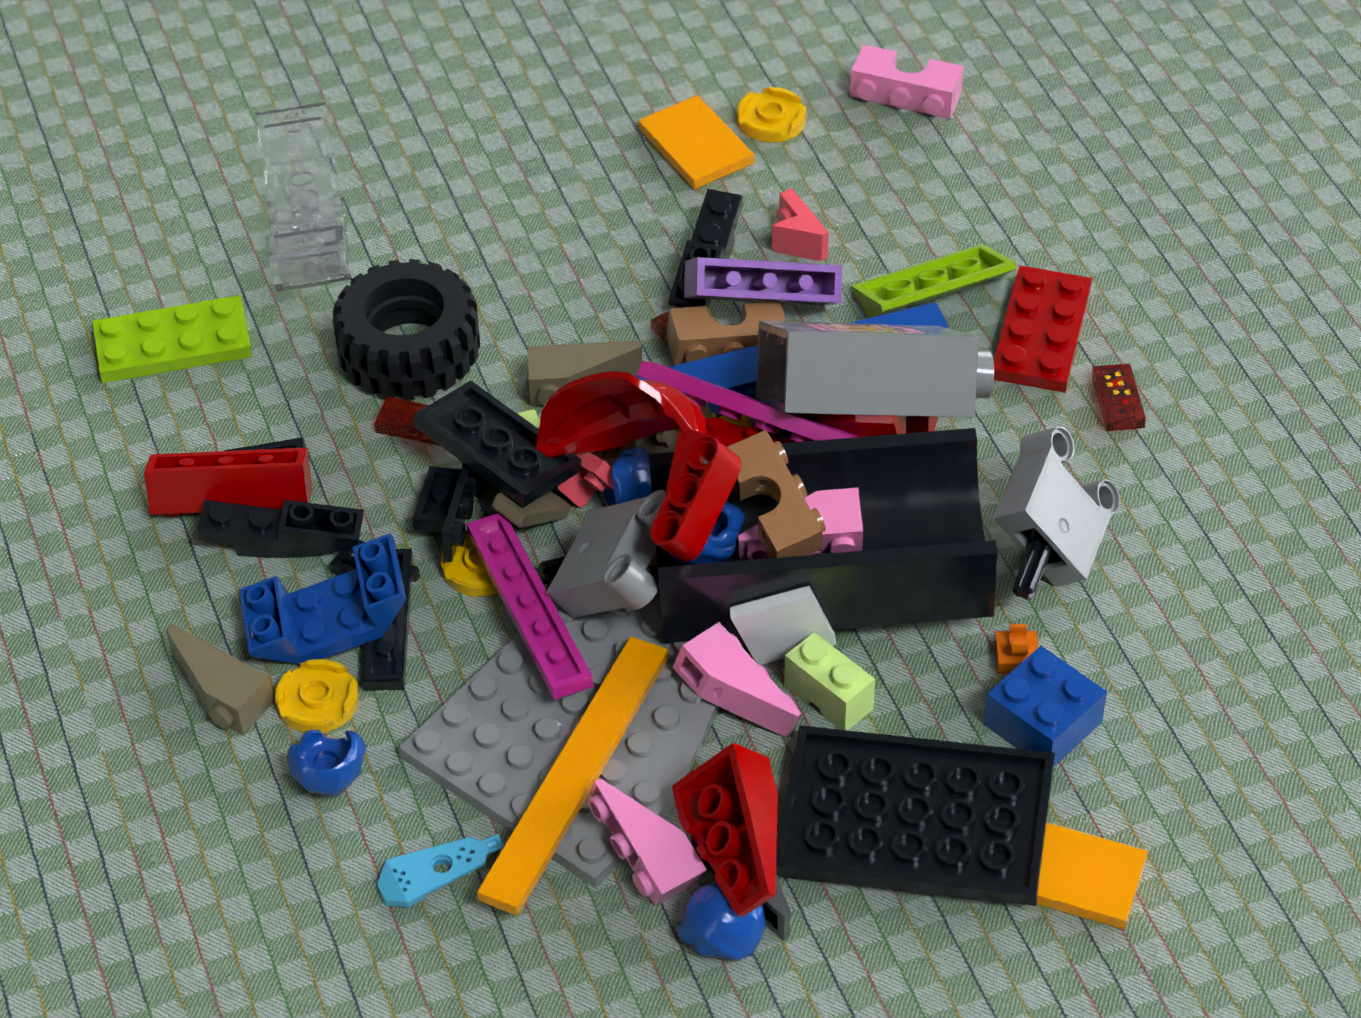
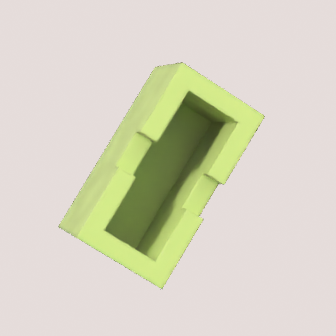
M815 632L785 655L784 686L807 704L811 702L820 708V714L840 730H849L874 709L875 678Z

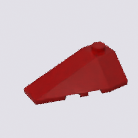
M733 742L673 784L672 791L679 823L686 833L693 836L699 846L696 849L703 860L710 863L715 871V881L736 915L744 917L776 896L778 792L769 757Z

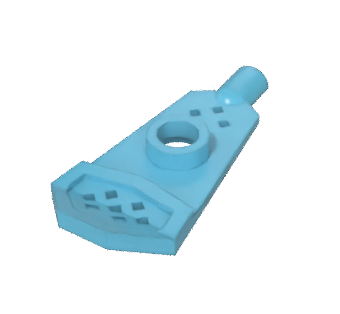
M498 834L481 841L468 837L387 859L377 882V889L386 906L409 908L424 900V897L484 866L487 855L502 850L504 844ZM439 864H446L450 867L444 873L434 871V868Z

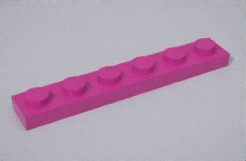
M642 361L637 376L647 380L660 381L677 388L698 406L705 407L707 401L719 405L718 413L730 418L741 420L742 414L755 418L754 426L773 433H777L778 427L792 432L790 439L796 442L859 437L796 413H784L774 408L771 404L654 362Z
M500 513L466 523L467 534L553 699L556 700L593 687V677L553 601L546 593V588L509 520Z

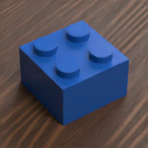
M1041 645L987 693L984 725L1017 749L1055 753L1054 766H1056L1102 723L1107 691Z

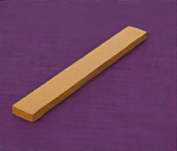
M630 636L478 889V901L513 915H519L587 799L594 781L598 780L669 659L668 649Z

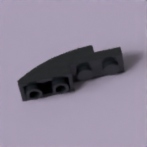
M707 189L692 239L687 240L668 299L669 305L682 308L709 306L712 300L684 298L685 261L697 257L730 258L735 242L734 232L743 206V195Z
M204 500L197 530L198 540L238 545L237 555L292 558L323 555L345 550L359 544L364 510L284 500L282 509Z

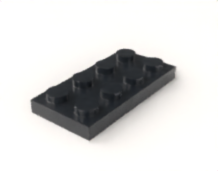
M471 380L416 412L413 417V426L523 507L581 471L582 459L575 454L548 458L536 450L539 429Z

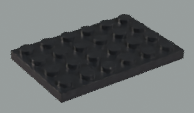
M799 725L777 836L776 875L1036 906L1055 753Z

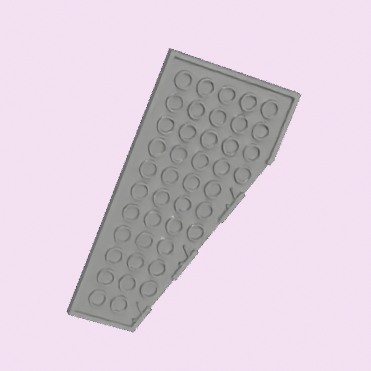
M655 551L650 563L656 569L652 577L659 582L657 552ZM659 588L654 598L647 605L632 613H628L624 608L573 618L555 600H552L592 674L593 687L554 700L518 633L399 747L401 759L513 833L630 636L668 649L669 659L598 779L601 778L661 818H664L676 806L672 785L688 775L702 742L706 740L720 707L700 698L674 670L673 665L680 649L688 641L664 643ZM737 637V639L741 643L742 648H744L745 643L741 637ZM588 795L551 859L596 889L623 860L618 857L610 841L612 834L605 822L597 821L592 814L588 804V799L590 798Z

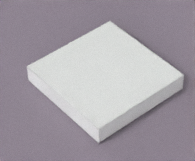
M810 586L730 607V616L733 624L755 662L760 665L785 659V655L813 632L832 646L836 645L835 633Z

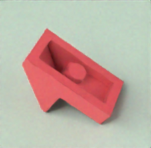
M792 188L779 193L778 223L772 226V250L776 253L818 261L828 259L829 232Z
M590 452L573 453L582 459L581 471L557 486L558 490L579 508H583L597 490L603 492L605 488H608L614 492L611 478L612 467Z

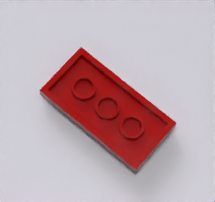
M1019 265L994 358V380L1066 393L1093 278Z

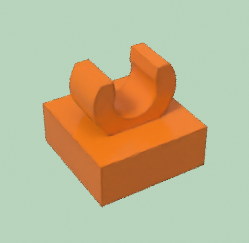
M1010 624L1009 631H995L994 642L997 674H1010L1039 648L1037 631H1027V624Z

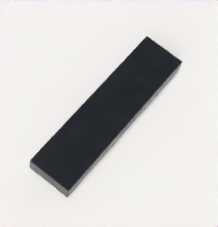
M396 549L406 601L384 636L364 644L363 691L405 690L412 587V549Z

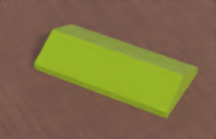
M980 244L851 285V289L867 316L872 318L1003 277L1017 268L1015 261L984 244Z

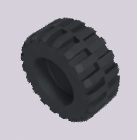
M409 259V262L405 263L393 260L388 261L386 266L380 267L377 264L367 270L368 273L364 275L359 273L350 281L351 286L346 285L338 295V300L334 304L332 319L338 359L342 370L347 373V377L359 386L361 384L362 389L374 395L376 392H379L383 398L393 400L395 396L403 397L404 400H415V396L425 395V398L436 395L439 389L443 388L446 391L454 386L456 379L461 380L470 371V366L472 367L476 362L480 347L476 299L471 293L469 285L463 279H459V275L447 268L444 271L442 266L429 261L428 264H422L418 259ZM416 323L430 326L426 330L409 335L384 333L387 329L401 324Z

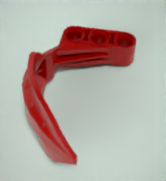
M619 371L588 375L569 382L556 390L547 400L541 411L536 450L548 458L565 454L604 451L655 433L679 429L664 501L652 523L650 537L655 544L680 561H691L701 553L741 470V459L739 456L714 437L707 435L706 422L700 406L677 388L660 381L640 380L630 373Z

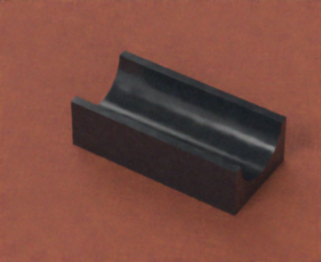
M975 428L781 443L788 457V464L786 466L792 476L797 474L801 478L807 496L820 490L858 488L863 525L862 551L739 560L737 540L733 555L724 562L681 565L671 557L669 552L660 546L656 549L664 643L690 641L718 622L729 633L736 637H741L731 620L730 607L805 586H810L833 630L994 617L998 552L996 541H986L983 530L978 486L977 435ZM674 452L649 454L652 493L657 490H664L666 492ZM733 488L726 500L737 506L744 514L745 519L740 534L756 526L759 516L774 510L778 506V502L774 498L764 494L753 495L740 501Z

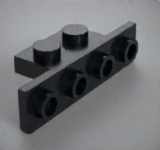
M464 463L462 469L429 466L412 518L414 531L442 533L444 562H452L457 546H463L466 532L464 522L465 519L471 520L474 507L473 493H479L481 488L482 476Z

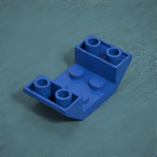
M389 533L354 546L353 552L357 569L290 594L277 575L239 589L250 655L257 658L300 664L308 660L324 659L383 637L406 601L392 534Z

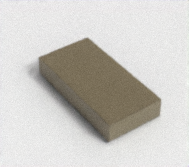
M551 490L525 507L505 493L497 494L492 504V507L518 528L565 519L572 508L570 504Z

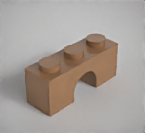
M780 301L743 303L740 324L734 326H725L715 322L710 317L707 306L670 308L666 337L674 365L757 346L759 321H786Z
M764 430L728 446L727 448L736 453L741 459V470L733 486L739 500L742 501L753 495L764 494L778 502V506L774 510L758 517V535L770 557L805 556L822 549V532L826 531L823 518L816 508L810 509L804 499L807 497V492L801 478L797 474L792 476L786 466L788 464V457L782 444L779 441L773 443L767 430Z

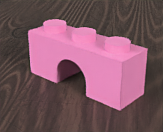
M863 44L851 69L850 97L943 118H951L962 93L964 66L930 59L924 70L917 73H905L896 68V51Z

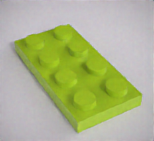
M241 295L92 320L102 383L253 357Z

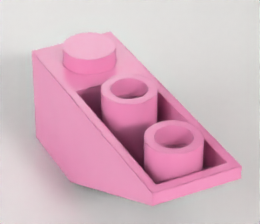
M858 488L820 490L804 498L810 509L816 508L819 511L826 527V531L822 532V549L809 555L862 551L863 525ZM758 524L738 535L739 560L771 558L758 535Z
M720 622L682 645L673 668L700 698L784 737L791 734L802 714L794 700L780 690L770 679L765 668L751 658L742 648L737 637L729 633Z
M601 778L594 781L588 794L590 797L588 799L590 810L597 821L605 822L612 834L610 841L615 853L620 859H627L634 871L632 875L634 884L643 897L649 896L653 905L656 906L701 880L707 869L682 830Z

